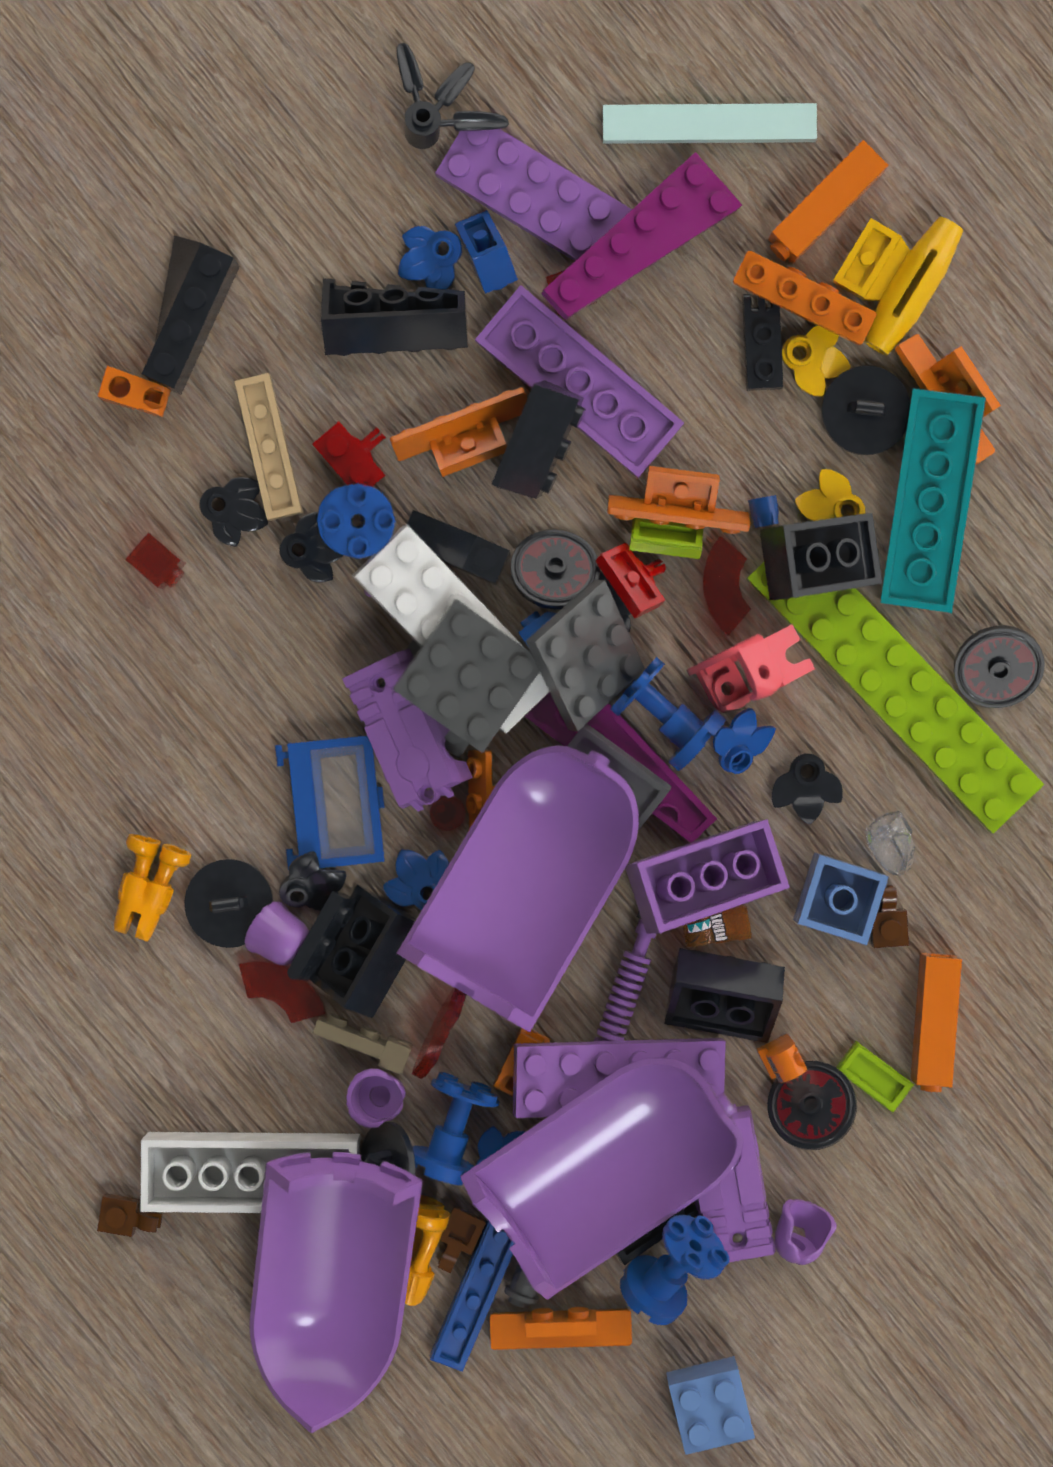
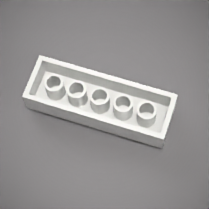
M408 525L402 526L381 551L372 555L352 575L420 647L425 643L455 599L520 644ZM540 672L501 726V731L507 733L549 692Z
M148 1132L141 1140V1212L261 1213L267 1162L301 1153H310L311 1158H332L333 1152L360 1155V1134Z

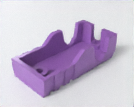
M406 649L342 678L346 688H349L351 692L350 698L353 704L357 705L358 716L365 723V732L398 806L402 809L412 806L419 812L424 809L423 805H429L438 801L441 795H445L447 798L454 796L451 788L473 777L466 761L454 760V757L449 755L446 750L445 736L450 730L392 690L414 658L411 650ZM379 678H383V679H384V681H385V686H384V687L379 686V684H378Z
M732 1104L736 1112L731 1117L743 1136V1147L737 1162L715 1187L694 1201L695 1208L698 1211L697 1216H704L711 1221L714 1228L713 1231L722 1242L725 1251L730 1257V1262L774 1255L776 1251L774 1239L771 1236L773 1233L770 1219H768L770 1215L768 1204L765 1202L766 1192L759 1149L749 1105L736 1107V1104ZM734 1234H741L742 1240L740 1242L733 1241Z

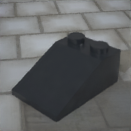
M873 513L759 529L769 601L882 584Z

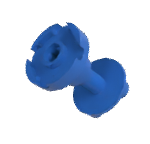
M360 484L337 487L323 498L318 508L317 525L321 539L330 549L344 556L354 558L372 556L381 551L392 537L395 526L392 506L388 499L373 487ZM355 514L360 516L359 522L361 524L357 528L351 525V518Z
M656 657L638 679H635L623 692L622 696L614 703L610 710L619 716L634 699L637 700L662 723L658 730L678 747L668 762L676 770L680 771L705 747V743L712 735L714 736L725 723L726 718L717 710H714L702 721L683 703L678 708L675 707L649 683L665 665L663 661Z
M439 1072L437 1079H432L431 1085L435 1089L452 1096V1100L443 1126H435L429 1147L412 1146L415 1168L419 1164L425 1167V1176L445 1183L462 1186L463 1182L460 1176L475 1167L470 1162L462 1159L469 1140V1136L463 1132L472 1105L498 1107L500 1101L497 1099V1095L491 1093L492 1088L488 1085L472 1081L471 1086L459 1083V1078L452 1074Z
M676 1215L670 1218L663 1228V1242L669 1255H662L659 1258L650 1255H640L623 1270L624 1275L620 1279V1290L626 1303L636 1314L642 1311L651 1317L648 1321L656 1325L671 1324L683 1313L687 1306L688 1294L685 1283L688 1280V1274L699 1279H714L728 1265L730 1257L719 1237L713 1231V1224L709 1219L700 1215L696 1218L688 1215Z

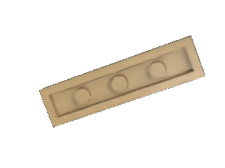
M270 373L234 381L267 520L271 521L303 513Z

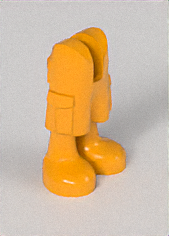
M129 834L126 846L135 853V866L133 872L124 873L118 890L119 904L114 920V931L127 934L135 912L141 914V917L138 921L135 938L148 942L155 931L161 914H164L173 895L174 888L169 884V881L179 867H185L190 863L192 854L178 846L163 844L159 856L158 870L154 880L151 881L148 878V874L161 841L143 835Z

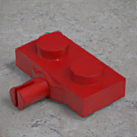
M338 421L312 443L347 485L360 484L373 487L386 476L375 464L370 452L386 439L381 433L371 442L380 433L377 427L360 441V439L352 436Z
M624 543L601 553L595 562L635 619L660 607L666 601L656 587L653 578L664 573L666 566L665 563L660 565L663 562L661 559H656L645 565L629 550L628 544Z

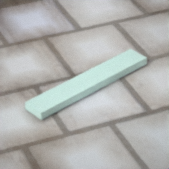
M817 103L603 105V144L816 142Z

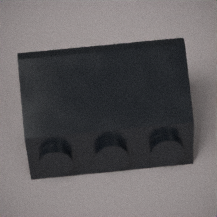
M546 380L534 383L491 485L534 499L541 497L543 492L549 494L557 478V474L553 473L558 459L561 461L565 459L571 446V441L567 440L572 426L578 428L584 416L586 408L581 406L584 397Z
M357 884L350 896L356 900L352 907L353 915L347 925L339 929L334 938L336 944L333 951L327 958H323L310 981L343 1008L373 1018L406 961L397 952L417 919Z
M679 948L673 969L664 1024L768 1043L783 1002L785 967L765 962L760 963L738 959L732 956L705 953L699 950Z

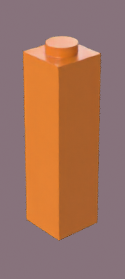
M862 140L771 232L768 240L772 243L770 248L773 253L782 261L788 259L794 264L883 175L889 165Z
M920 953L910 1079L916 1085H920V1090L941 1092L942 1087L952 1088L962 968V959L956 955Z

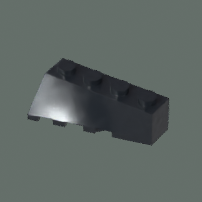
M174 236L155 344L142 371V375L149 381L167 387L180 395L182 394L240 266L234 257L201 242Z
M323 278L321 326L325 355L347 356L356 353L383 354L394 351L419 352L432 349L455 350L457 348H468L465 291L419 287L416 292H407L404 288H401V285L387 284L383 290L367 288L366 282L352 281L351 287L338 286L335 279Z

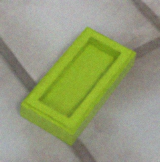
M634 518L631 527L629 550L700 559L703 529H691L682 523L670 522L667 525H658L650 522L649 519Z
M857 1041L854 1042L836 1066L848 1080L892 1113L914 1086L910 1080Z

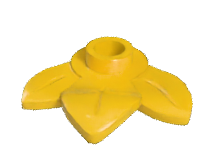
M820 326L813 327L806 335L790 337L782 347V360L788 368L794 370L797 386L807 394L817 397L824 395L825 379L836 378L843 372L851 369L845 355L834 347L839 336ZM794 348H802L805 351V357L803 359H796L793 356Z
M822 469L820 471L819 489L804 492L795 499V504L800 513L812 521L843 517L841 515V508L844 505L852 508L853 515L865 514V505L858 496L852 494L849 480L842 474L830 469Z

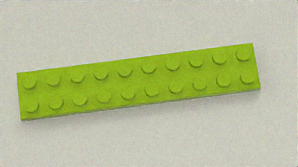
M764 562L746 578L790 625L793 624L796 632L990 833L994 834L1045 785L856 588L769 601Z

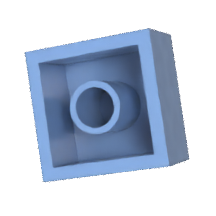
M814 852L793 920L800 925L867 945L888 876Z
M735 1356L666 1372L685 1455L755 1439Z

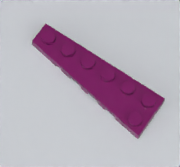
M695 152L549 284L541 294L564 320H567L606 295L609 291L630 280L642 270L652 266L664 256L685 245L697 235L729 217L742 204Z
M550 691L525 715L527 719L566 747L578 732L567 729ZM608 703L587 724L672 786L652 814L692 843L717 818L620 715L617 716L610 710L612 706Z

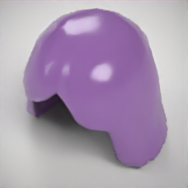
M274 901L270 905L263 907L261 912L256 915L248 928L244 943L247 950L252 953L259 954L278 965H289L309 933V929L288 910L285 904Z
M363 1070L355 1075L347 1090L346 1105L349 1109V1115L361 1126L377 1128L400 1114L406 1091L400 1080L383 1070Z
M789 1199L783 1204L782 1214L775 1231V1249L782 1258L790 1263L806 1265L814 1262L823 1252L827 1241L835 1232L837 1224L830 1213L824 1208L809 1201ZM794 1226L803 1228L805 1237L792 1232Z

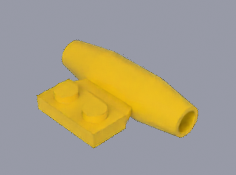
M938 217L910 250L901 235L872 218L869 220L833 279L834 284L861 300L879 301L875 310L876 318L864 340L868 347L882 355L888 356L917 322L948 271L963 234V229L947 218Z

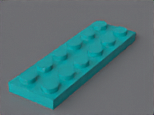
M913 389L880 603L952 613L986 397Z

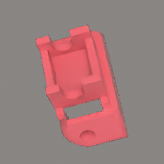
M793 624L765 638L760 634H756L690 667L686 671L689 676L696 673L709 701L718 711L726 713L743 708L750 700H760L771 696L779 688L815 670V667L810 658L796 664H792L786 659V650L800 641ZM738 660L746 674L747 681L753 691L751 693L749 692L735 664V662ZM723 683L729 685V695H725L722 692L721 686Z

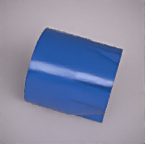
M776 495L748 500L750 515L755 528L779 524V509Z

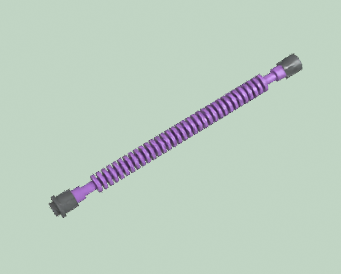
M639 911L637 914L639 921L635 930L638 935L632 952L624 951L623 956L629 958V960H621L620 964L626 967V969L619 968L617 971L623 978L615 977L614 982L620 984V986H612L611 990L617 993V995H609L608 999L614 1003L607 1002L605 1008L611 1010V1012H603L602 1016L608 1019V1021L603 1019L600 1021L599 1025L605 1029L598 1028L597 1034L602 1036V1038L595 1037L594 1041H624L625 1039L619 1033H627L628 1029L622 1026V1024H630L631 1020L625 1016L632 1017L633 1011L628 1009V1007L635 1008L637 1004L630 999L639 998L640 994L634 990L641 991L642 985L637 983V981L644 982L646 977L639 973L648 972L649 968L642 964L650 965L651 959L645 956L651 938L655 939L657 933L646 934ZM520 1264L517 1265L511 1283L505 1287L504 1292L509 1296L508 1301L521 1308H528L530 1304L538 1303L539 1296L537 1291L532 1288Z

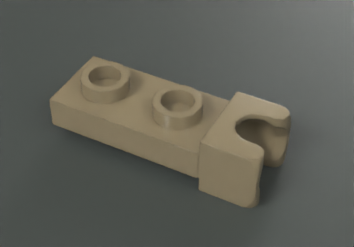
M328 1013L327 1017L321 1015L318 1018L313 1034L380 1059L379 1067L402 1074L413 1047L412 1043L389 1035L388 1040L380 1038L381 1033L366 1026H361L360 1030L347 1025V1019L336 1014Z

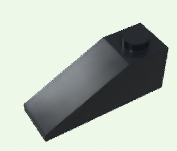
M415 510L412 511L407 525L442 562L495 586L497 585L509 558L510 550Z

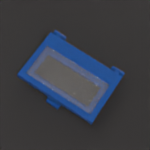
M368 736L287 744L288 751L284 752L282 745H275L277 767L284 766L283 759L289 758L299 855H293V848L286 849L288 870L290 864L295 859L311 851H315L317 854L319 868L385 862L380 808H385L383 787H377L374 750Z

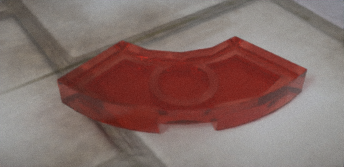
M720 536L711 548L705 562L703 594L712 619L726 636H729L751 610L750 606L743 599L739 586L740 572L747 558Z
M259 960L239 964L247 997L264 998L275 1002L285 1010L291 1023L327 1013L320 995L309 981L292 980L288 977L287 971L289 967L270 961Z
M453 987L420 1049L411 1073L420 1079L425 1078L437 1063L445 1041L460 1017L467 994Z

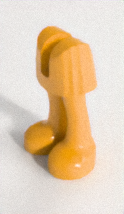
M420 1195L405 1300V1304L409 1306H416L421 1303L429 1290L435 1275L429 1263L450 1217V1213L444 1210L443 1203L425 1195Z

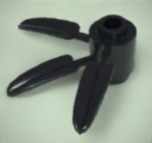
M406 43L398 44L396 54L403 87L407 93H412L414 103L409 106L405 113L404 134L410 145L418 149L432 147L439 139L440 127L454 126L456 131L494 130L508 127L509 121L505 116L481 111H457L453 114V119L441 120L439 110L443 105L448 107L455 101L472 77L475 66L470 62H465L452 72L435 92L434 97L438 102L433 105L420 100L418 91L423 89L424 84L411 48Z

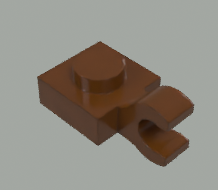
M893 885L885 886L880 902V910L877 912L871 931V946L873 948L909 946L907 910L905 908L896 909L897 891Z
M106 1193L102 1196L97 1231L132 1237L135 1234L136 1228L156 1233L157 1228H161L163 1213L141 1212L139 1210L140 1199Z
M455 1205L453 1206L447 1227L440 1238V1241L446 1243L447 1246L440 1257L438 1268L451 1273L461 1251L469 1255L472 1254L486 1224L485 1219Z

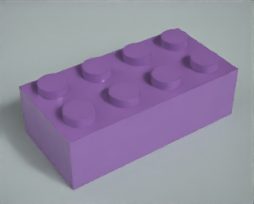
M768 819L751 822L627 864L625 867L646 934L662 933L790 888Z

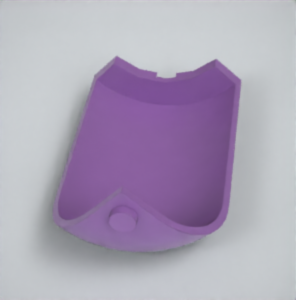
M550 746L536 750L515 763L503 775L491 792L397 954L530 1032L623 873L634 850L639 825L637 802L628 783L620 775L607 767L610 760L593 750L587 755L566 746Z
M648 1058L630 1063L615 1071L461 1175L460 1178L474 1206L489 1220L497 1232L503 1229L509 1239L515 1243L509 1249L520 1264L532 1288L548 1300L715 1187L737 1162L743 1147V1136L731 1117L736 1110L724 1093L717 1096L707 1081L696 1070L677 1060Z
M333 1152L332 1158H311L310 1153H301L281 1157L266 1163L250 1311V1338L255 1360L269 1390L279 1404L310 1433L346 1415L371 1393L391 1364L398 1347L402 1328L422 1180L388 1162H383L380 1167L362 1162L361 1155Z

